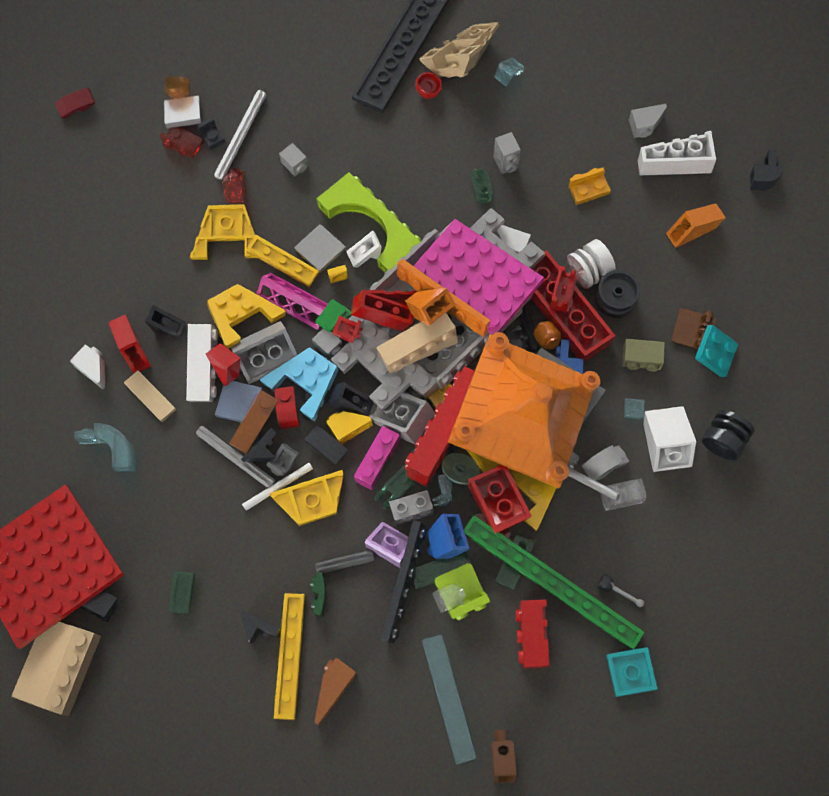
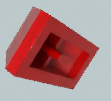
M221 343L205 353L224 386H227L239 376L241 358Z

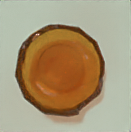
M169 76L164 79V90L169 97L182 99L190 93L191 87L188 78Z

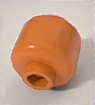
M540 322L536 325L534 336L543 349H554L559 345L561 332L553 322Z

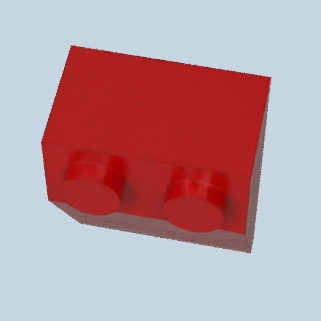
M499 465L469 479L468 487L474 500L495 534L532 517L506 466Z

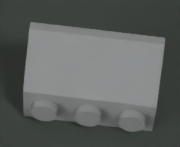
M281 321L242 339L240 343L231 347L232 352L241 358L240 368L248 384L263 378L297 356L295 348Z

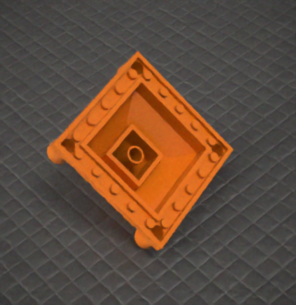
M503 333L490 334L448 443L560 488L563 480L569 475L567 465L593 391L600 385V377L593 371L581 374L509 343L508 337Z

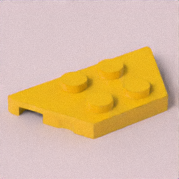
M340 470L272 492L270 495L301 526L337 514L344 474Z

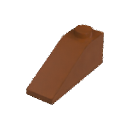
M262 390L256 394L229 444L247 453L278 400Z
M335 658L334 661L331 659L324 667L326 672L323 674L315 716V723L319 726L357 676L354 670L338 658Z

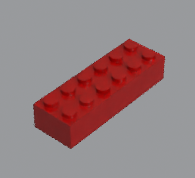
M546 250L545 257L532 268L533 271L544 277V281L530 299L545 318L553 322L559 329L561 338L569 340V348L578 359H583V363H585L610 346L616 335L576 286L568 313L550 308L560 266Z
M464 366L462 371H457L453 379L452 388L448 387L444 394L443 404H438L434 412V419L428 421L424 436H420L415 444L414 454L410 453L405 461L406 476L425 487L429 485L445 457L450 445L448 443L450 434L475 371Z

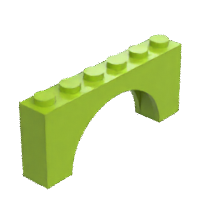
M347 173L317 198L318 207L330 219L344 212H359L372 217L382 226L387 236V243L383 253L377 258V263L384 273L396 266L400 258L405 257L414 245L422 241L419 236H414L410 232L409 227L405 223L402 224L393 211H388L383 201L377 200L373 192L369 188H365L357 176H353L351 173Z

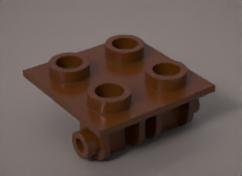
M680 308L671 342L699 349L707 326H715L717 318L714 317L712 311H706L701 314Z

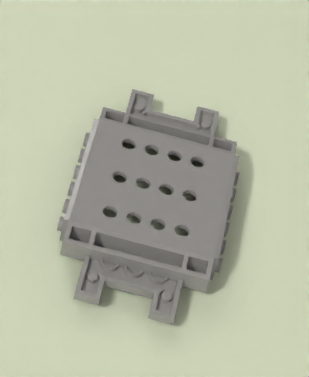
M492 208L470 227V229L530 269L545 257V252L533 242H530L523 250L516 253L497 237L494 232L505 223V220ZM434 229L432 232L427 233L424 239L419 244L414 245L405 257L400 258L399 261L404 259L414 266L444 230L438 233ZM397 265L389 269L384 274V277L380 281L375 282L370 290L390 292L396 290L410 292L415 289L396 276ZM522 307L500 333L522 313ZM451 315V321L455 327L463 326L465 328L463 334L457 335L458 343L437 352L438 358L431 361L425 357L403 367L399 371L389 373L379 357L376 347L402 332L351 316L349 318L351 321L356 323L358 320L362 321L360 325L363 328L359 339L355 338L353 343L348 342L330 360L344 374L357 362H360L382 383L369 397L384 411L409 386L425 400L438 388L443 390L454 379L458 370L462 371L464 366H467L483 351L490 333L488 332L482 337ZM413 317V323L408 328L415 326L421 321Z

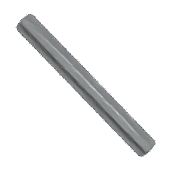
M204 426L197 430L196 434L264 486L269 488L274 485L275 480L252 462H243L241 460L243 456Z

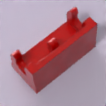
M560 266L551 299V309L568 313L577 280L575 270H572V273H567L566 267Z

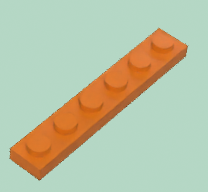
M404 259L397 262L396 276L411 285L416 291L444 288ZM449 291L455 305L447 312L484 337L488 333L491 320Z

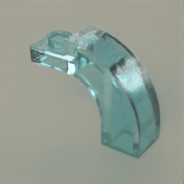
M94 423V430L83 428L81 431H74V439L79 444L103 443L109 445L112 451V468L116 472L136 471L135 451L131 443L116 428L107 424Z

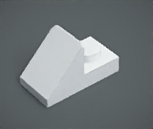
M371 231L347 251L353 267L358 268L369 258L377 259L381 253V245L375 232Z

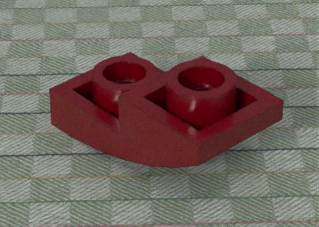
M87 87L70 93L54 103L60 117L66 119L78 110L81 112L85 111L96 102L90 89Z

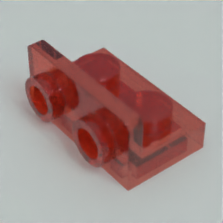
M180 127L170 128L167 134H160L162 144L166 148L174 149L184 157L194 158L204 143L202 138Z

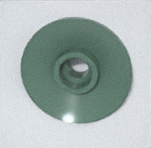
M452 453L443 459L442 471L447 478L455 483L467 485L470 478L480 474L479 466L467 455Z

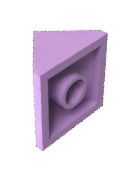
M381 522L366 539L365 545L367 549L372 550L375 554L400 568L409 537Z

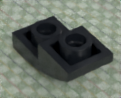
M318 425L304 439L334 465L348 451V449Z

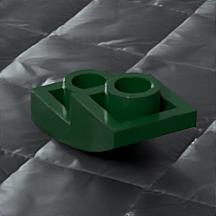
M318 572L317 576H313L310 584L313 594L318 595V598H314L311 609L314 610L313 614L315 616L323 618L326 605V583L323 574Z

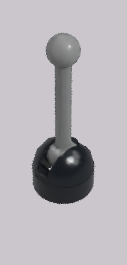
M606 573L603 574L598 582L597 587L603 591L613 589L635 602L638 607H643L644 601L642 599H636L614 586L613 578Z

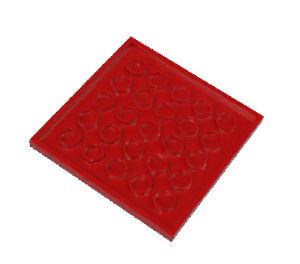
M66 484L0 529V618L16 647L22 649L124 576L121 568Z

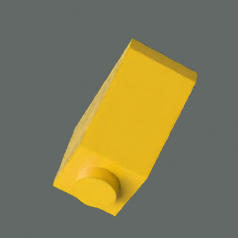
M344 411L334 413L327 421L332 434L341 444L373 426L370 417Z

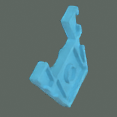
M309 347L261 378L260 381L275 392L274 389H277L286 378H289L312 396L301 407L300 411L315 421L318 417L317 412L324 403L327 390H330L339 369Z

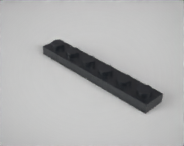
M413 520L380 639L393 644L399 637V623L405 615V601L411 593V588L409 587L411 580L416 575L415 565L421 556L420 546L427 534L426 525Z

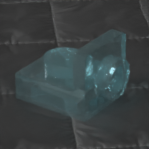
M512 57L500 62L494 77L504 86H508L513 77L523 73L525 67Z

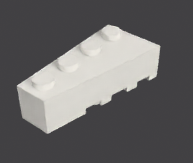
M707 131L704 135L700 136L695 134L683 140L678 138L666 144L661 142L641 147L638 158L639 174L712 173L716 162L712 133Z
M188 324L186 401L213 402V399L216 398V386L214 384L217 373L205 353L217 345L218 329L211 324Z

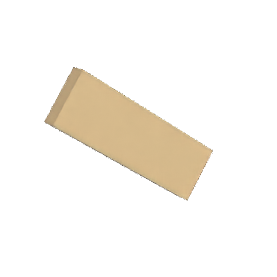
M136 371L124 382L162 423L176 411L174 406L139 371Z

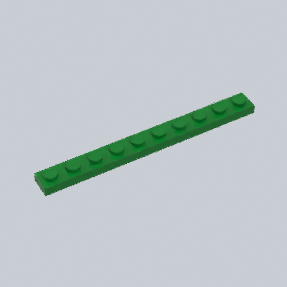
M476 516L471 518L464 529L467 537L631 650L635 649L644 631L501 533L495 534L489 525Z

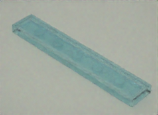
M442 634L424 639L422 643L455 763L460 764L476 759Z

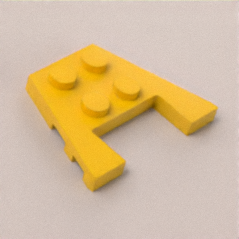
M209 205L207 207L200 233L195 240L194 249L190 254L191 260H208L209 241L245 240V257L257 258L246 251L255 237V233L245 205Z
M239 284L207 300L208 308L214 323L217 325L223 345L228 349L241 341V337L231 327L259 311L271 323L283 318L286 314L284 309Z
M508 468L517 488L535 504L529 511L532 517L524 522L536 532L556 487Z

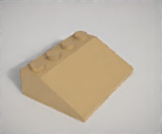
M61 622L52 626L35 639L12 697L52 712L69 716L101 636Z

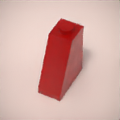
M123 315L108 322L117 346L133 374L136 371L140 372L151 367L127 316Z

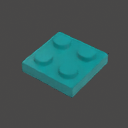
M708 325L695 359L718 376L727 377L738 343L714 325Z
M648 647L606 655L615 697L657 690Z

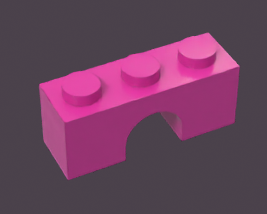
M382 426L354 475L355 482L373 491L382 475L385 462L389 457H392L400 443L399 434Z

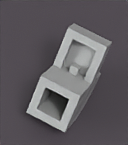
M612 445L593 456L582 467L589 478L597 481L607 476L614 469L626 465L629 460L619 445L615 447Z

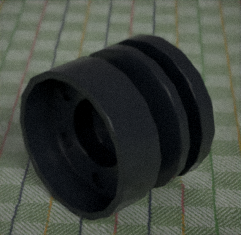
M719 410L711 422L712 427L707 429L701 442L706 449L718 457L730 461H738L745 449L744 444L750 441V437L755 430L753 425L742 416L731 411Z

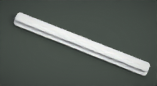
M261 90L256 92L214 174L219 180L225 177L266 97V93Z

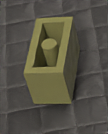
M626 339L623 345L622 367H627L630 370L642 368L652 372L661 370L664 364L665 342Z

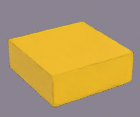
M345 265L327 270L331 283L348 279Z

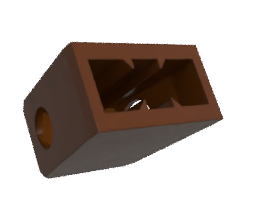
M507 730L494 731L495 741L491 744L494 783L515 782L517 772L514 743L512 740H508ZM503 751L506 755H500L499 752Z

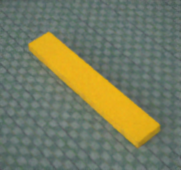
M284 593L274 719L295 720L305 594Z

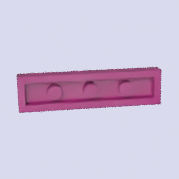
M272 273L262 276L257 295L279 306L286 313L317 330L321 328V326L311 320L309 313L314 312L320 315L328 303ZM265 286L270 288L272 296L263 294ZM278 296H285L288 304H281ZM298 303L301 305L303 313L296 312L293 304Z

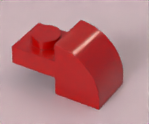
M294 387L274 389L275 398L278 400L276 412L280 429L300 427Z

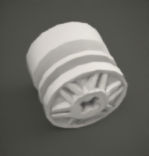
M597 239L584 245L583 250L578 249L575 253L573 252L567 256V264L571 273L572 270L576 271V281L585 289L592 287L593 284H597L599 279L607 273L616 270L615 262L609 250Z

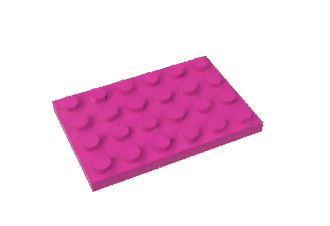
M456 219L451 222L414 265L415 268L442 287L448 288L452 294L491 320L488 332L491 335L504 329L544 281L543 276Z

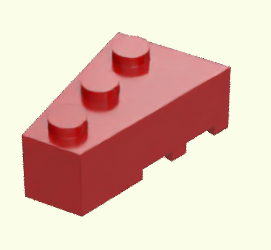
M362 290L353 299L351 315L403 332L413 323V315L406 300L417 291Z
M546 600L521 601L519 609L515 610L516 622H520V630H517V643H521L522 650L518 651V662L522 664L523 669L549 667L547 619L545 617Z

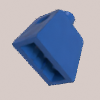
M442 514L427 533L430 543L427 547V552L436 559H449L470 549L459 514Z

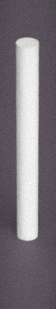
M307 463L243 503V507L247 511L271 496L270 493L284 488L313 469L310 463Z

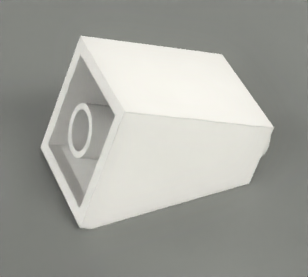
M684 407L645 411L643 425L653 472L692 467L696 439Z

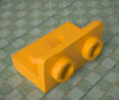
M603 167L599 169L594 168L587 173L576 174L570 178L568 188L576 205L610 194L611 190L604 177L605 170Z

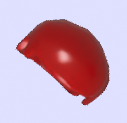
M431 72L422 73L416 80V90L421 97L433 99L441 92L442 81Z

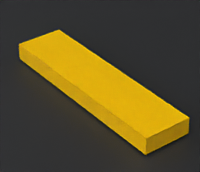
M255 235L246 249L248 253L309 288L319 274L317 269L258 235Z

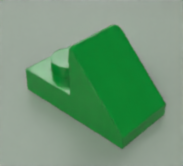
M332 299L315 323L331 333L338 317L342 316L349 319L352 316L351 311Z

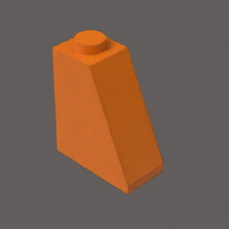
M717 204L689 210L677 220L666 235L674 247L678 248L716 229L726 217Z
M448 288L417 291L406 300L413 317L426 325H431L455 305Z

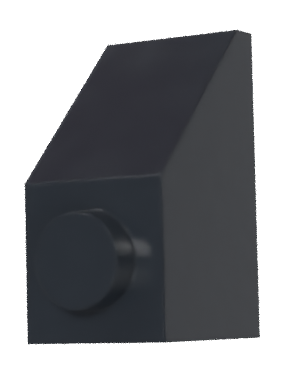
M343 382L332 387L326 403L341 412L344 411L369 417L374 402L369 396Z

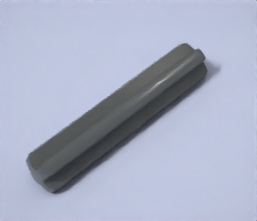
M372 550L319 562L315 564L316 572L323 574L374 561V555Z

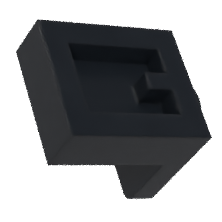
M213 118L204 120L197 125L202 138L210 150L226 142Z

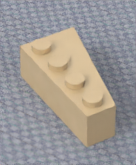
M445 313L431 325L420 322L379 345L376 349L389 373L396 372L409 364L458 343L456 327L447 313Z

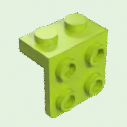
M466 563L435 578V584L452 619L460 620L468 616L467 612L474 609L479 611L486 607V603L490 602L470 563Z

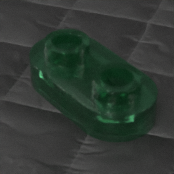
M483 168L475 169L471 174L475 198L481 203H487L493 197L489 173Z

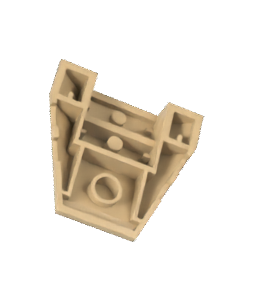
M499 22L477 24L457 34V39L451 42L449 40L445 41L442 48H433L420 58V62L438 77L466 76L468 71L478 63L499 28Z

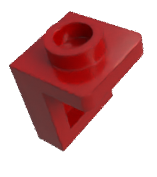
M339 316L331 335L353 343L354 339H359L363 328L360 325L362 321L358 320L356 323Z

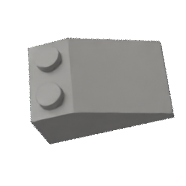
M403 392L384 411L373 403L369 417L378 426H384L399 434L401 439L416 444L418 438L425 431L428 421L432 420L435 413L427 401Z

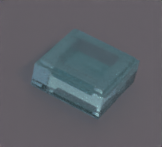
M625 398L624 419L643 420L645 400Z

